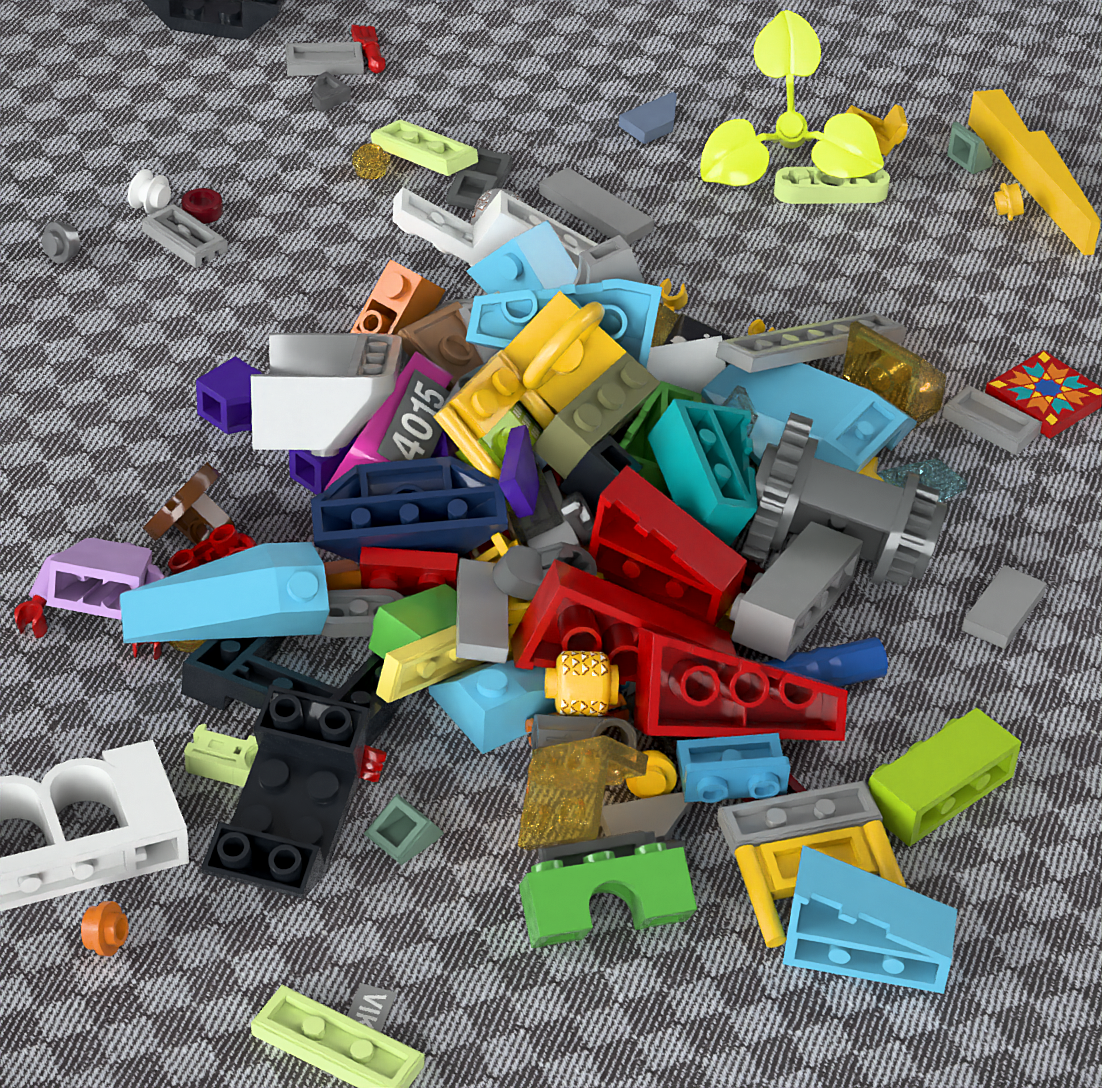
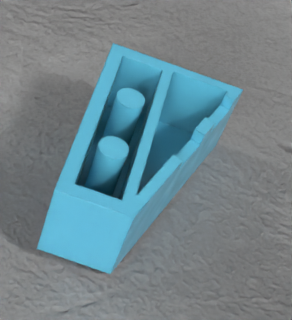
M546 220L516 236L466 270V272L489 295L497 291L505 293L521 290L535 291L559 288L561 285L573 284L578 270L549 221Z
M802 845L783 964L944 994L952 960L957 909Z

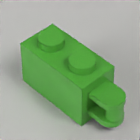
M443 584L380 606L373 620V631L368 648L385 660L386 653L456 625L457 591L447 584Z

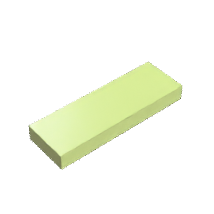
M401 119L371 133L372 146L446 176L478 162L477 149Z
M284 985L280 986L251 1022V1033L253 1036L358 1088H409L424 1068L425 1054Z

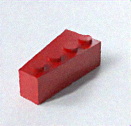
M639 627L634 727L648 736L731 737L779 733L780 739L845 741L847 690L825 681Z

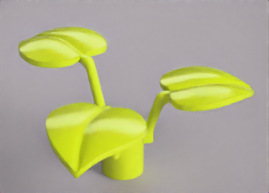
M789 10L781 11L763 28L754 45V59L762 73L771 78L786 76L788 112H785L778 118L775 133H761L756 136L752 124L744 119H733L717 127L709 137L702 153L700 170L701 178L704 182L728 186H746L761 179L769 165V152L766 146L761 143L762 141H772L774 143L779 141L782 146L794 149L800 147L805 141L818 139L819 141L812 149V161L821 172L835 178L865 177L884 167V160L875 131L867 120L861 116L852 113L835 115L827 121L824 133H821L819 131L809 132L804 116L795 112L794 75L799 77L812 75L816 71L821 58V47L818 37L810 24L800 15Z

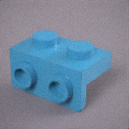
M779 733L677 740L676 755L684 803L698 801L715 803L724 799L751 797L766 799L777 795H787L790 762L787 756H783Z

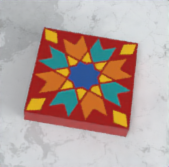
M1044 350L986 383L985 388L986 394L1042 422L1040 433L1049 439L1102 407V387Z

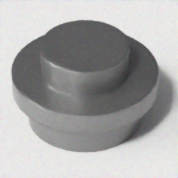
M61 221L50 222L42 236L43 250L55 263L68 262L78 254L80 249V239L76 229L71 224H64Z

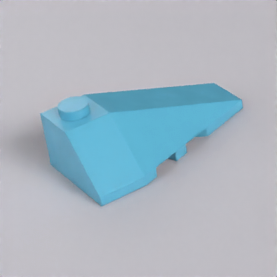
M312 542L263 543L120 594L123 643L320 635L330 611L324 564Z

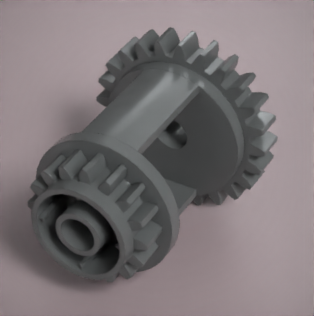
M791 412L779 445L767 443L755 476L758 509L749 520L751 524L741 556L763 564L769 548L780 551L787 533L799 535L812 521L863 541L859 558L873 563L869 576L870 583L881 586L885 579L905 586L908 584L910 577L921 580L936 546L947 510V504L937 501L939 490L920 484V475L907 471L900 487L814 458L819 440L809 437L813 419Z

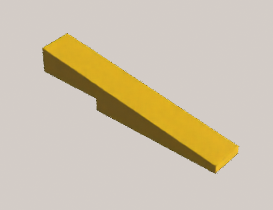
M1003 89L974 91L968 125L984 140V143L1083 255H1094L1101 220L1045 131L1029 132Z

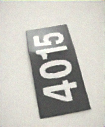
M414 369L406 392L377 453L391 462L430 458L443 431V428L433 416L439 411L450 392Z

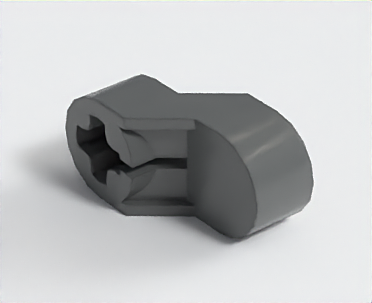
M564 542L538 549L515 545L510 547L493 567L492 575L498 588L505 594L529 601L534 598L554 559L594 576L597 575V565L591 554L585 549Z

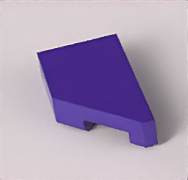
M526 424L511 428L498 483L518 518L534 514L540 486L530 434Z

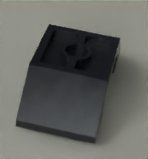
M141 0L170 30L236 40H245L279 14L285 0Z
M270 685L253 729L258 745L257 754L231 823L227 824L218 821L202 863L201 872L304 899L327 874L357 789L370 717L369 708Z

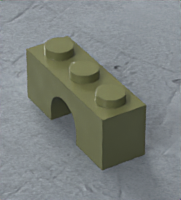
M628 352L625 353L554 417L534 443L532 449L566 479L588 450L605 439L609 434L613 436L637 414L661 383Z

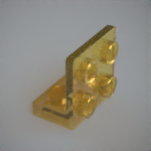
M605 735L533 749L528 768L523 812L520 818L518 847L528 851L546 846L596 839L599 832L605 785H621L624 779L646 775L648 755Z

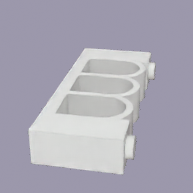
M153 739L103 751V760L77 758L60 763L44 775L41 784L32 778L18 775L0 776V822L16 818L29 820L40 827L48 845L0 858V911L189 863L187 826ZM76 802H99L112 810L120 828L66 841L57 814L66 806Z

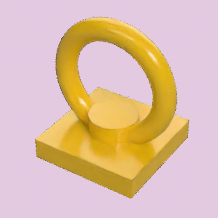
M561 291L546 304L503 350L523 374L524 386L528 389L536 390L548 407L556 414L627 353L598 326L605 313L602 304L590 302L579 309Z

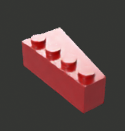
M554 559L510 640L515 668L533 670L534 666L555 668L558 656L564 651L603 652L608 656L610 665H618L620 685H625L626 681L636 682L639 627L736 655L729 632Z

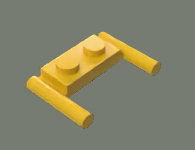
M500 350L433 417L477 470L490 479L493 477L499 480L501 469L478 440L485 436L518 400L522 402L543 430L547 428L556 415L536 390H531L524 386L523 374L506 353Z
M880 820L870 821L861 827L855 826L761 844L757 847L743 845L734 851L766 946L769 948L781 946L787 940L773 900L794 896L802 845L871 874H879L881 878L907 888Z

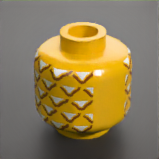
M564 651L558 656L555 668H546L545 698H554L556 710L560 715L599 717L606 714L609 705H617L619 690L618 665H610L609 658L605 653Z

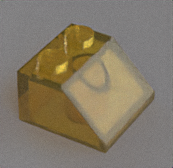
M858 321L850 324L843 380L871 390L917 421L912 430L941 410L947 377L944 373L927 360Z

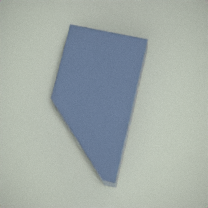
M671 92L620 114L619 127L643 144L673 132L677 94Z

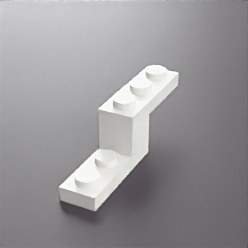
M403 187L393 201V222L401 230L410 235H418L433 243L439 251L445 254H453L468 262L471 267L516 236L546 220L549 221L577 270L579 269V253L598 245L502 190L499 191L474 226Z

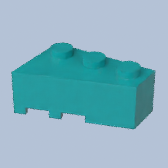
M674 398L647 436L674 503L730 546L758 509L755 469L749 465V455L753 451V439L747 436V426L751 422V411Z

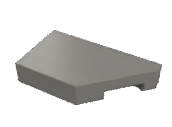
M683 792L602 806L600 807L599 821L605 836L633 831H654L656 842L668 841L683 815L688 814L691 810L692 802L684 803Z

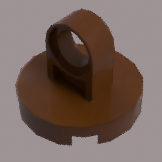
M206 462L142 529L154 541H157L174 525L194 545H197L208 539L211 534L205 524L213 529L225 524L235 527L232 519L205 493L221 474Z

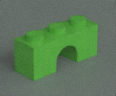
M652 843L636 848L634 850L635 855L615 858L613 851H605L584 857V864L563 867L562 860H551L533 865L531 873H527L519 884L531 948L584 939L593 928L589 912L590 897L599 893H611L626 902L632 914L635 930L687 921L697 910L684 848L667 849L665 843Z

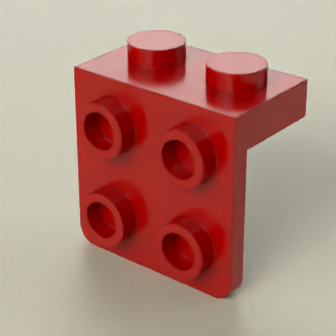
M361 547L359 564L362 589L385 588L397 591L402 595H414L447 584L457 591V570L459 560L462 557H458V553Z

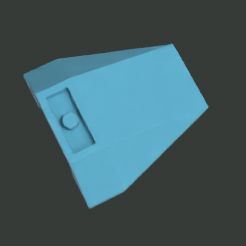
M803 363L753 373L729 364L701 392L702 397L708 404L751 411V422L747 426V436L753 439V451L749 456L758 467L767 443L779 445L791 412L813 419L809 437L819 440L814 458L857 473L884 446L892 450L917 423L916 420L881 395Z

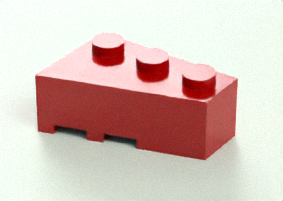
M628 465L623 468L600 494L588 553L591 554L596 562L597 572L602 573L603 577L649 599L715 626L739 594L747 560Z

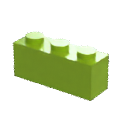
M977 707L959 719H951L940 732L926 741H917L909 748L906 754L891 764H882L871 775L868 787L883 817V826L906 845L912 846L1012 778L1021 741Z

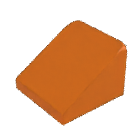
M346 559L323 563L327 591L362 589L360 567L354 561Z

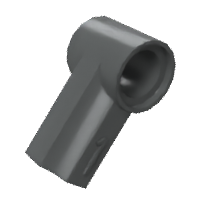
M534 714L531 733L532 758L604 761L611 764L623 763L635 752L637 735L632 725L628 722L610 715L597 717ZM615 725L621 734L620 744L614 751L604 753L599 745L600 734L608 726Z

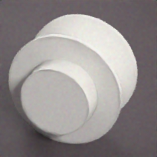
M143 169L134 176L129 184L128 200L132 208L139 209L144 205L145 211L152 215L165 208L170 200L171 189L168 179L164 175L153 177L150 170Z

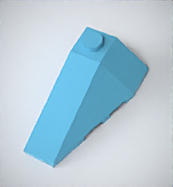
M617 278L602 280L599 283L561 285L559 288L535 291L521 290L474 297L466 342L499 351L504 350L546 304L561 291L579 309L590 302L602 304L605 313L598 326L637 362L647 368L662 287Z
M514 660L506 661L503 664L492 663L471 667L429 686V694L482 754L528 734L525 731V721L530 718L534 719V714L557 712L554 698H545L546 668L534 666L533 670L515 668ZM626 681L625 685L619 684L618 691L628 688L630 682Z

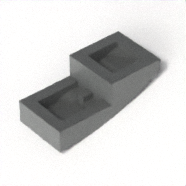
M474 146L477 149L478 162L457 172L446 197V204L474 210L477 200L484 192L503 187L513 166L512 155Z

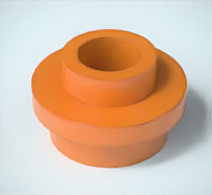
M103 901L98 906H90L86 910L81 925V936L83 944L87 949L95 950L100 956H113L127 939L129 923L127 916L122 913L121 907L117 902Z

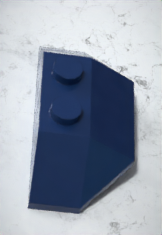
M452 456L358 464L334 481L323 493H319L311 499L314 545L357 563H360L361 547L458 553V557H462L490 540L491 536L497 532L501 533L508 529L505 495L498 484L499 480L493 477L490 479L476 468Z

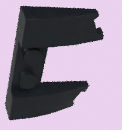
M287 636L207 639L183 661L181 694L222 711H225L235 699L253 708L261 709L270 685L369 708L370 717L365 741L367 746H371L406 697L404 696L387 703L376 694L384 664V659L376 653H373L340 688L270 662L269 660Z

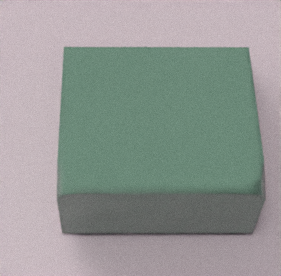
M959 122L952 123L947 156L971 174H976L992 167L993 161L984 140Z
M396 793L363 834L399 864L403 865L435 843L444 832Z

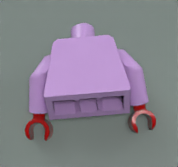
M85 538L63 552L51 554L44 561L31 588L29 596L32 600L23 602L15 608L14 616L19 633L22 634L27 624L33 622L32 629L35 638L39 639L47 633L48 623L43 611L46 604L47 606L121 620V593L165 578L160 568L151 564L152 550L135 546L129 542L118 543L97 538ZM162 642L132 643L135 658H137L139 646L145 643L154 645V660H157L162 654Z

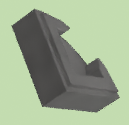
M327 71L316 78L312 90V102L319 112L326 111L351 99V88Z

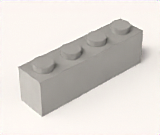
M812 521L799 535L793 534L785 551L782 554L776 553L773 556L767 571L764 574L757 573L746 594L740 592L736 597L730 612V620L735 621L731 640L779 660L786 661L852 583L863 541Z

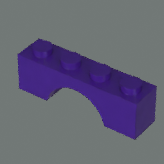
M235 356L197 378V414L227 435L242 431H252L251 374L262 373L257 368H253ZM355 436L346 447L340 448L339 454L335 456H315L311 454V450H289L290 478L315 495L323 493L358 436Z

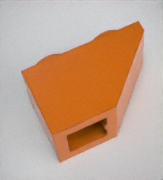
M390 259L350 333L397 335L400 329L422 319L435 310L446 290Z

